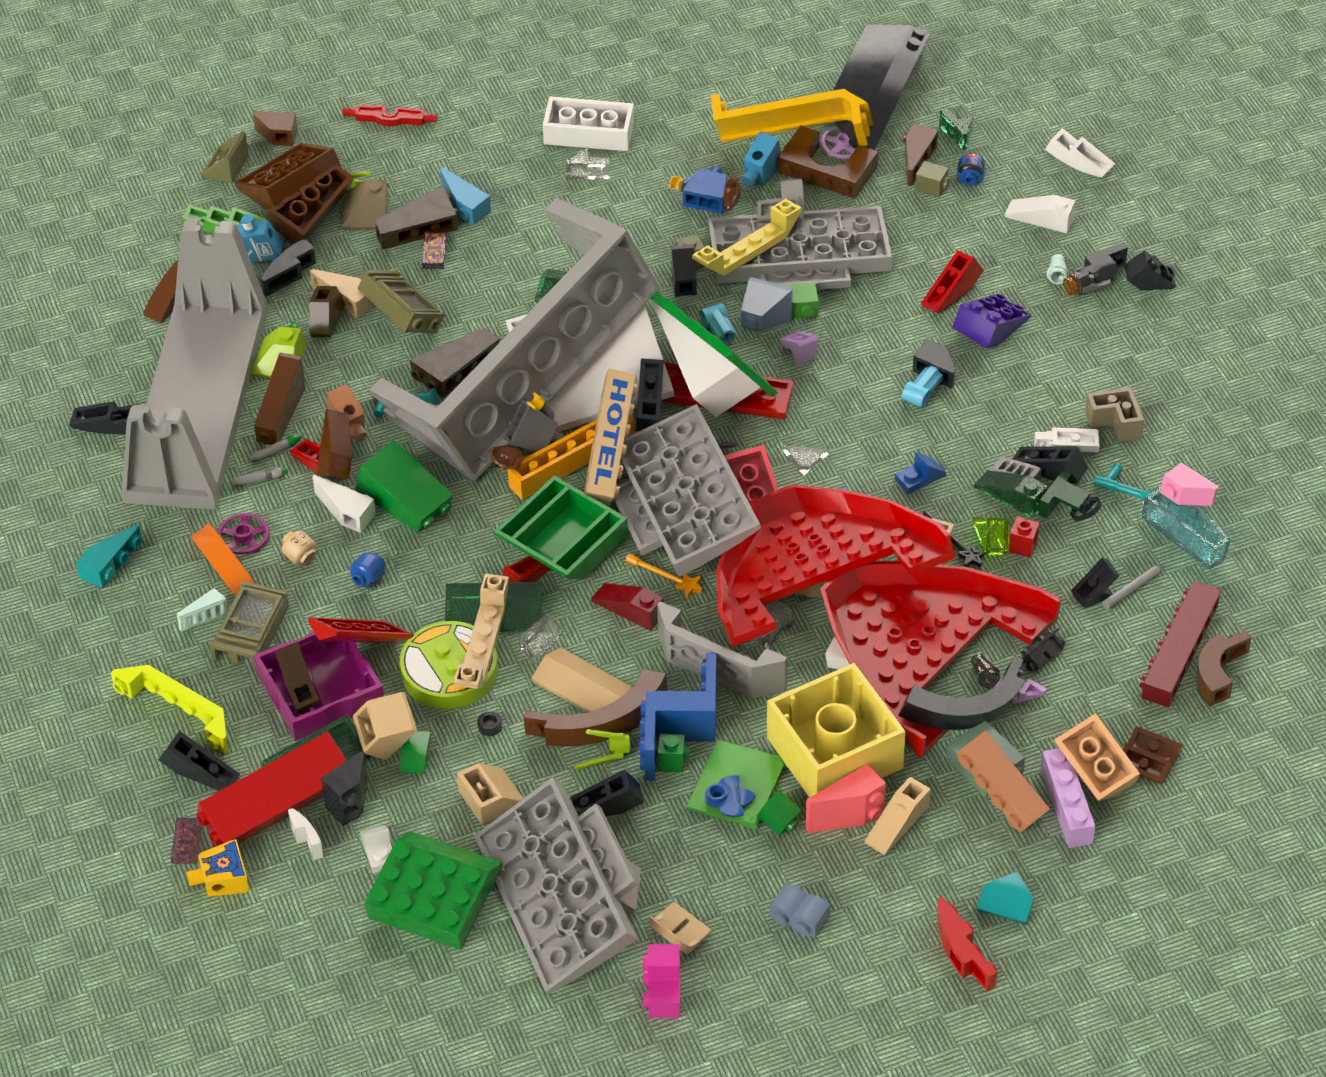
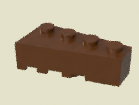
M335 164L316 177L313 182L301 187L294 195L288 196L282 200V203L270 208L267 212L266 220L271 223L277 232L294 244L304 238L307 240L348 192L354 176Z

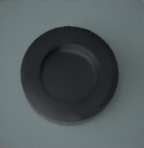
M491 711L482 713L477 719L479 732L485 736L498 734L502 729L501 716Z

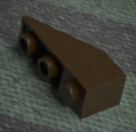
M298 642L276 651L275 653L287 688L300 715L310 712L312 707L314 710L323 707V701Z

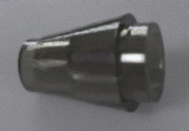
M982 654L974 655L971 658V664L978 684L985 688L996 686L1000 680L999 669Z

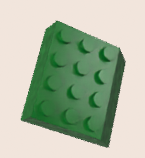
M554 475L496 528L494 535L566 578L584 579L628 537V523L625 516Z
M410 831L395 841L364 902L367 916L369 919L462 950L503 866V862Z

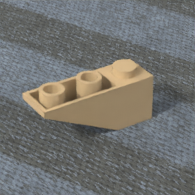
M909 777L891 798L867 836L865 844L886 855L929 808L931 789Z

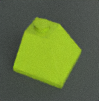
M279 326L264 337L253 365L251 376L271 378L280 352L303 357L307 345L301 329Z

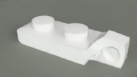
M1052 427L1051 431L1035 432L1034 447L1078 446L1080 452H1099V432L1097 429Z

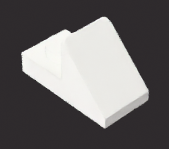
M385 825L360 831L372 873L381 871L392 849L389 830Z

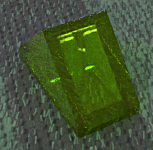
M973 517L972 522L985 555L1008 554L1009 518Z

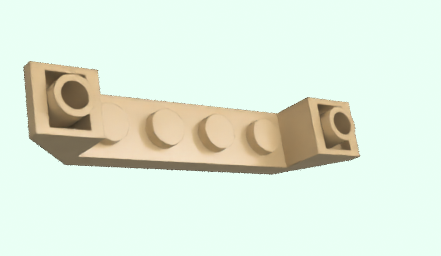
M485 573L480 589L479 611L463 664H458L453 681L454 686L474 689L484 686L505 612L509 577Z

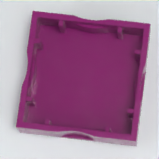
M314 631L300 639L280 644L253 655L256 674L295 741L351 719L368 700L384 697L381 682L370 664L360 654L356 642L319 640ZM296 642L300 646L324 704L323 707L315 710L313 707L310 708V712L300 715L296 710L275 653Z

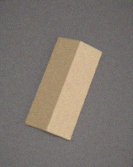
M561 647L544 656L531 678L532 682L585 712L598 710L615 702L632 688Z

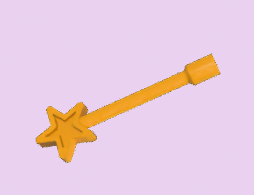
M631 553L626 557V562L634 566H641L676 582V589L684 590L686 598L692 592L702 593V587L698 585L701 581L700 576L690 578L687 574H684L682 579L642 561L640 557Z

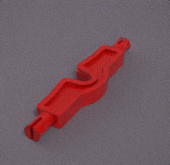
M357 105V108L343 107L342 112L343 116H353L356 121L376 122L383 126H398L401 124L423 125L424 122L437 123L438 120L437 114H427L424 109L397 107L394 113L389 115L384 105Z

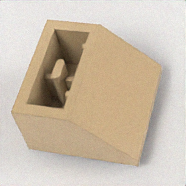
M403 692L368 700L353 715L364 754L386 761L417 731L406 694Z
M477 763L457 773L458 792L482 826L494 821L524 799L501 767Z

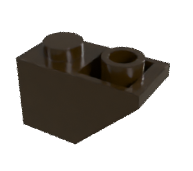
M316 286L309 301V334L311 337H331L346 305L337 286Z

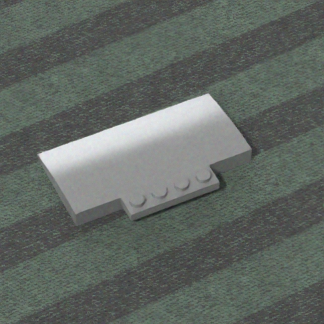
M881 206L804 211V221L795 222L786 239L725 276L714 271L716 284L748 282L749 278L753 277L780 285L815 282L816 290L819 291L822 289L851 287L850 274L892 271V254ZM757 215L708 218L711 247L718 252H722L768 223H758Z
M697 404L628 436V438H624L623 444L627 445L624 459L621 458L620 460L630 480L617 485L620 488L617 500L614 499L621 515L627 518L628 529L641 556L663 546L679 577L720 556L761 529L756 515Z
M552 777L474 835L483 856L503 862L495 883L546 993L550 994L583 976L638 939L619 899L639 885L599 805H593L578 816L564 785Z

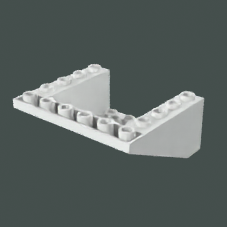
M645 304L549 403L554 412V420L558 423L557 432L597 419L604 378L608 368L635 374L634 383L638 384L639 387L641 358L663 360ZM526 315L506 320L508 333ZM665 364L663 366L661 400L674 396ZM638 387L635 398L631 397V404H634V408H637Z

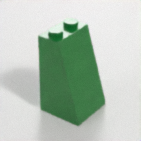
M394 440L360 467L355 490L358 493L366 494L373 498L377 506L417 533L423 528L428 529L435 522L436 517L440 514L442 516L445 515L452 507L453 494Z

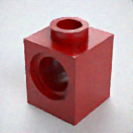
M1017 516L1010 532L1008 552L1031 558L1038 542L1040 522Z

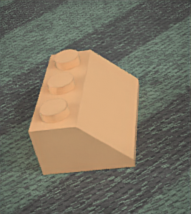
M1096 713L1054 740L1097 801L1118 795L1138 780L1140 773Z

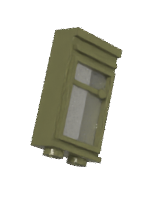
M392 270L365 271L357 289L397 326L408 333H437L445 313L440 312L407 280H404V277H400V272Z
M242 581L241 587L214 640L210 643L212 660L217 661L221 652L225 651L228 652L229 661L233 664L239 663L240 655L250 657L252 669L255 670L253 655L268 650L289 608L287 591Z

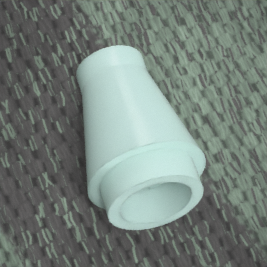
M1055 254L1051 258V263L1047 270V278L1053 284L1058 285L1067 280L1069 272L1064 257L1060 254Z

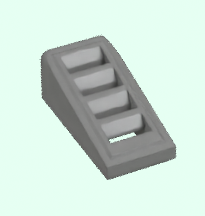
M800 196L757 201V222L770 223V208L784 199L802 207L796 222H803L804 203ZM765 207H769V215H765Z
M1001 457L989 470V474L1026 493H1029L1041 480L1042 469L1037 466L1006 457Z

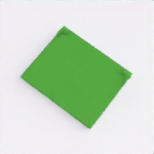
M717 740L686 809L741 824L746 828L757 829L761 820L757 814L771 798L786 764L777 753L771 754ZM738 775L740 777L739 787L755 793V798L749 805L742 807V816H726L718 808L711 807L706 803L705 792L710 785L719 783L723 777Z

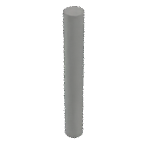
M1154 565L1102 602L1103 606L1109 609L1160 573L1159 567Z

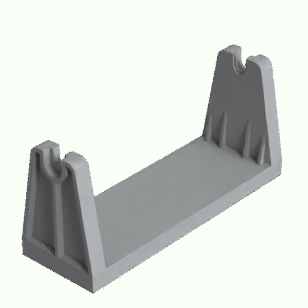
M555 198L544 209V212L549 220L558 224L556 232L560 238L584 256L448 397L437 406L417 398L383 378H380L369 389L370 394L386 406L383 412L391 421L473 482L493 463L489 450L493 447L510 445L503 437L522 399L531 402L534 399L533 393L535 392L549 404L660 288L627 230L558 198Z
M187 219L183 223L179 244L175 304L146 405L132 406L127 418L122 480L124 503L216 510L267 313L264 294L238 227L232 222L221 221L220 226H215L213 237L203 233V229L199 225V219Z

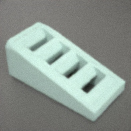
M214 588L177 613L179 629L183 632L226 614L228 609L225 597Z

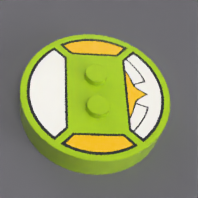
M444 621L425 626L415 632L414 636L408 639L402 648L400 670L403 685L414 699L430 707L454 709L470 705L483 698L491 690L497 679L498 661L496 648H494L483 687L474 689L454 686L453 681L458 664H463L474 626L458 621Z

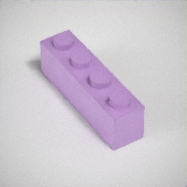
M1060 748L1042 751L1041 772L1068 848L1093 844L1095 824L1075 769Z

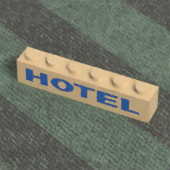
M609 368L604 378L584 493L610 507L612 500H617L620 486L616 485V481L621 479L623 471L620 459H624L627 445L623 444L624 438H628L631 425L627 424L628 417H632L634 404H631V397L635 398L638 384L634 383L635 374Z

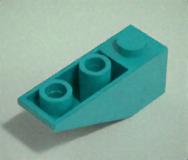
M136 524L90 546L76 562L79 578L103 588L108 581L114 578L118 569L126 564L134 550L140 547L143 541L140 525Z

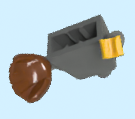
M535 392L533 393L534 399L531 402L522 399L503 437L513 446H498L489 450L493 462L502 469L516 470L520 468L523 456L532 455L548 446L549 443L552 444L563 438V434L556 431L558 423L554 420V412L548 402Z

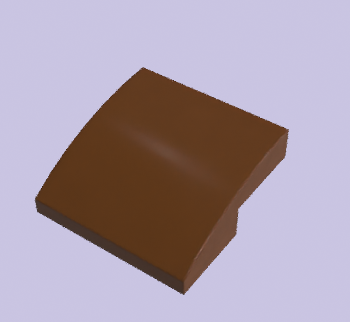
M1136 726L1128 744L1125 743L1123 751L1140 773L1139 776L1163 784L1181 752L1182 744Z

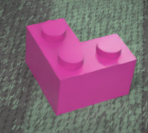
M648 944V955H643V986H648V992H643V1008H648L649 1018H680L679 944Z

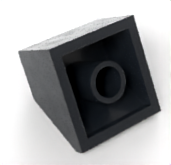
M360 751L321 777L325 809L343 826L351 821H355L364 812L368 781L364 754Z

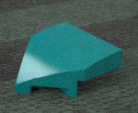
M1016 871L984 885L977 905V911L1027 925L1034 899Z

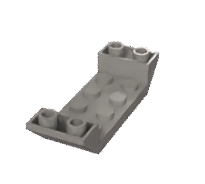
M663 602L657 604L658 636L668 662L701 676V663H706V653H716L717 684L751 699L785 692L787 689L788 657L766 648L757 661L752 660L748 656H743L726 646L718 645L705 637H700L682 628L681 610Z

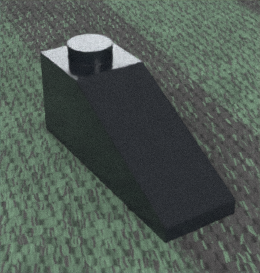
M641 358L635 432L660 422L664 360Z
M1078 446L1020 447L1012 458L1013 460L1041 468V476L1055 481L1064 470L1071 473L1070 483H1078L1088 469Z
M181 731L175 735L158 759L178 775L218 791L235 783L240 775L239 772Z
M625 769L570 797L578 816L595 804L602 808L607 817L623 814L644 803L639 782Z

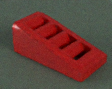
M305 439L291 449L290 454L317 473L321 445Z
M528 556L503 568V576L509 577L508 587L515 593H519L550 571L551 568Z

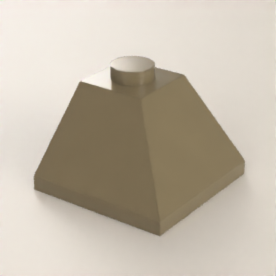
M365 179L346 193L342 229L376 230L375 219L388 212L389 191L387 180Z

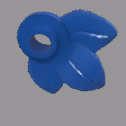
M738 775L723 777L719 783L710 785L705 792V801L709 806L718 808L726 816L739 817L743 815L742 807L749 805L754 800L755 793L739 787L740 777Z

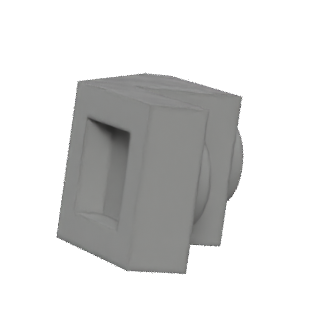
M802 178L781 180L782 198L800 196L804 203Z

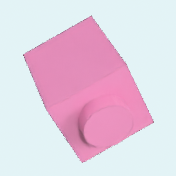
M1180 463L1164 475L1160 493L1178 505L1212 506L1215 503L1219 486L1185 464Z

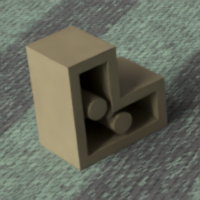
M1132 387L1087 393L1085 414L1091 429L1114 426L1119 442L1142 439L1144 418Z

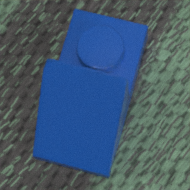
M915 452L914 465L895 473V481L907 494H910L946 476V471L934 458Z

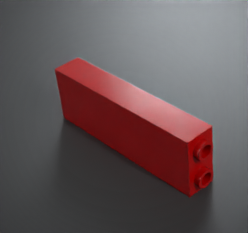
M327 731L198 803L196 817L203 827L207 826L210 831V840L215 847L234 839L237 840V844H240L288 817L289 809L293 808L298 811L322 798L321 777L347 760Z

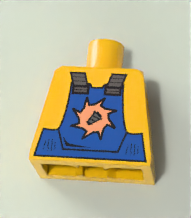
M236 839L200 853L198 855L200 868L186 872L189 886L204 883L208 896L249 892L247 876Z

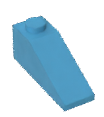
M442 167L440 169L441 185L444 187L446 194L451 195L453 208H457L459 217L462 220H466L474 225L491 212L490 195L446 168Z

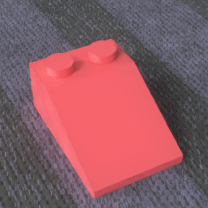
M764 445L724 456L749 503L752 500L779 490Z
M865 764L823 789L806 801V831L814 833L864 826L871 821L878 820L885 808L886 783L868 764Z

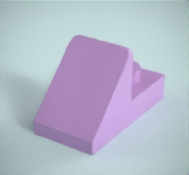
M798 331L779 339L782 348L791 349L796 365H801L816 358L818 336L816 334Z

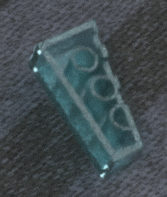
M1161 487L1145 496L1140 516L1143 520L1209 570L1226 560L1231 539L1214 520H1210L1206 516V510L1202 506L1178 505L1160 493Z

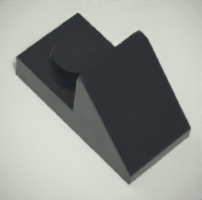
M1102 557L1076 584L1071 592L1082 607H1090L1104 601L1113 594L1109 587L1120 575L1109 560Z

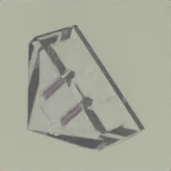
M783 445V452L800 472L805 475L830 454V448Z
M547 614L520 633L519 647L532 663L536 664L564 631L551 615Z

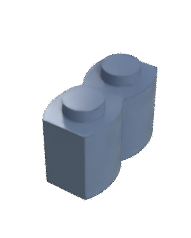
M785 884L770 905V916L776 923L793 926L799 934L804 936L816 937L831 915L830 903L816 895L807 894L804 890L791 884Z

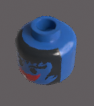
M973 153L962 156L957 165L959 181L967 185L981 183L985 176L986 165L984 159Z
M362 553L350 566L353 582L365 588L374 586L385 574L383 559L376 553Z

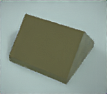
M241 131L218 146L201 175L205 178L233 183L249 156L246 133Z

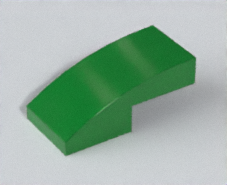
M416 731L403 744L399 772L424 774L428 761L431 731Z

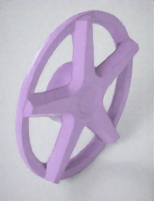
M835 126L828 129L821 138L822 149L830 158L849 159L855 149L849 144L847 134L841 133L837 138L832 137L828 133L838 129V127ZM825 140L835 143L836 146L829 150L825 145ZM845 149L851 154L842 155L837 153Z

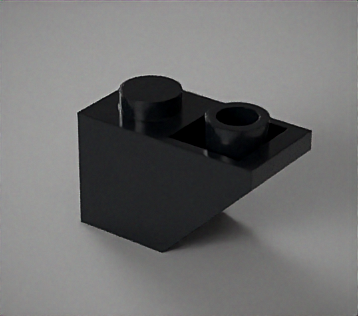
M694 245L671 246L672 282L675 297L697 295L695 260L692 259Z
M1145 250L1124 264L1127 281L1141 291L1166 290L1176 287L1175 273L1172 268L1165 266L1156 256H1151Z

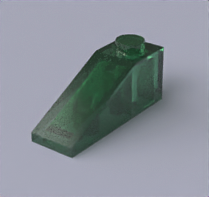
M989 470L974 484V488L1031 518L1039 512L1040 499L1047 491V485L1028 475Z

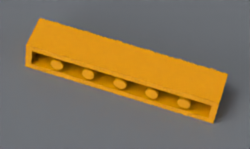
M628 417L627 424L631 425L628 436L635 433V419L633 417ZM597 419L524 458L520 468L516 470L508 469L509 487L521 500H524L533 495L554 475L562 479L589 464Z

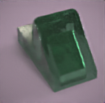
M948 108L940 110L939 127L963 151L967 149L972 133L973 114L959 119Z

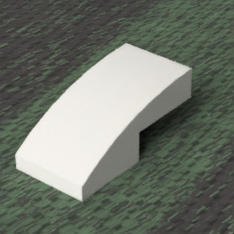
M293 808L289 809L290 826L297 844L307 841L313 860L324 858L320 838L313 826Z

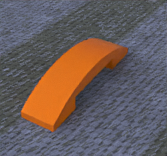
M210 523L190 536L235 597L242 581L255 583Z

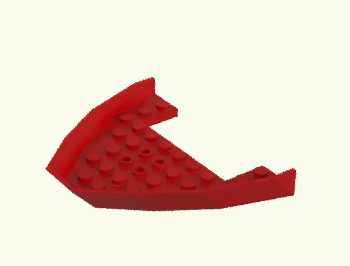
M793 484L750 501L749 504L761 525V529L722 553L716 569L717 610L732 647L777 629L775 620L764 605L892 554L896 556L911 576L955 559L951 537L941 523L893 500L844 489Z
M874 561L831 578L820 588L832 631L849 664L855 663L905 730L906 744L920 759L949 730L922 726L898 716L912 687L916 685L926 689L991 623L1028 645L1034 644L1058 619L1062 600L1040 587L969 567L940 564L911 576L900 561Z

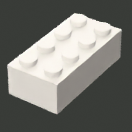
M549 97L543 122L544 144L628 151L634 125V104Z

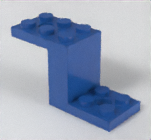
M706 653V663H701V677H706L702 678L701 691H646V701H641L642 717L640 720V735L645 736H641L639 743L640 770L645 771V781H655L656 741H659L660 733L685 735V741L716 742V653Z

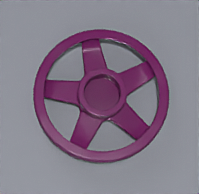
M240 513L224 520L219 526L217 533L220 537L221 533L234 536V539L228 545L233 554H249L259 552L260 548L267 543L270 529L267 522L260 516L251 513ZM241 517L240 524L236 525L234 529L224 527L229 521ZM248 517L258 519L263 523V526L252 528L248 524ZM265 532L264 538L257 544L253 536ZM241 542H245L251 547L248 549H234Z

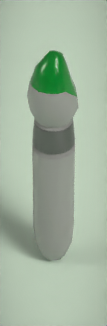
M277 467L268 471L242 475L234 478L232 483L234 485H244L279 478L287 474L288 470Z

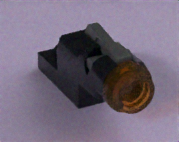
M1122 242L1085 256L1084 267L1064 278L1063 285L1065 291L1069 295H1082L1096 289L1109 287L1110 283L1117 279L1118 267L1126 264L1128 247Z

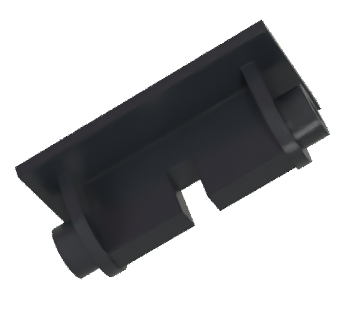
M1059 628L1052 633L1047 630L1037 639L1039 643L1035 647L1031 643L1021 652L1028 671H1037L1049 660L1043 654L1044 652L1051 659L1064 649V639L1055 635L1060 630Z

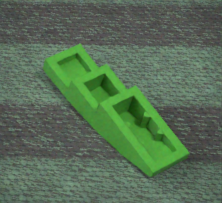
M188 204L181 224L183 225L187 219H199V225H201L203 231L214 233L215 226H220L221 221L232 222L238 227V224L241 223V218L245 215H252L255 221L266 218L235 207L229 212L211 205L208 211Z

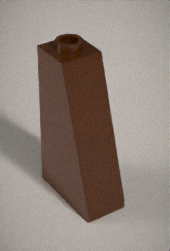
M279 353L254 425L256 442L272 445L281 441L306 388L301 356Z

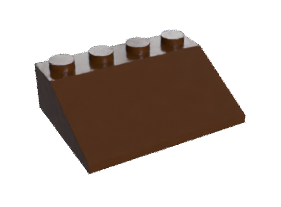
M299 143L234 184L236 188L262 208L269 210L273 206L276 207L282 203V200L288 196L294 195L304 185L307 186L313 182L316 177L335 164L341 168L342 166L334 148Z

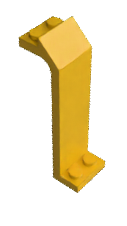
M845 89L727 110L726 101L722 102L720 94L711 95L713 118L721 143L755 137L760 132L771 134L798 129L800 125L809 127L849 120L853 122L858 144L866 146L868 145L867 137L870 136L869 126H874L868 103Z

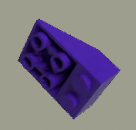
M994 294L961 304L952 328L988 349L1000 345L1031 317V314L1024 311V307L1007 301L1005 296Z

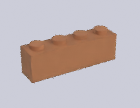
M986 730L956 754L960 764L975 777L977 785L985 789L995 807L1002 810L1007 816L1009 824L1020 833L1050 809Z

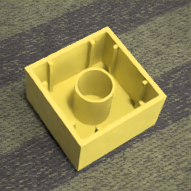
M855 663L767 700V739L809 798L865 764H868L881 778L903 769L905 730Z

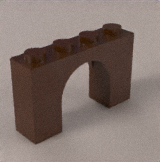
M800 125L778 156V173L795 179L802 178L804 182L855 199L877 168L878 151L858 145L846 162L836 166L820 165L812 160V157L820 147V132Z

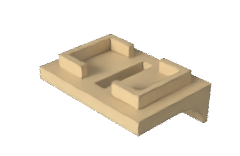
M672 902L659 915L649 917V926L672 944H679V949L686 955L712 933L710 928L676 902ZM686 921L688 922L681 930L674 934V932L681 925H683Z

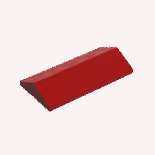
M308 617V623L317 638L323 641L396 644L407 641L414 636V634L383 620Z

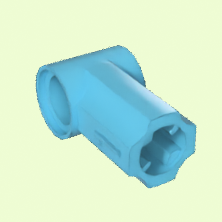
M723 303L700 309V318L703 326L706 329L710 328L711 332L722 342L728 345L736 338V331L728 320V314Z
M934 366L925 367L914 382L909 381L905 385L902 399L922 409L925 408L932 392L942 381V374L938 368Z

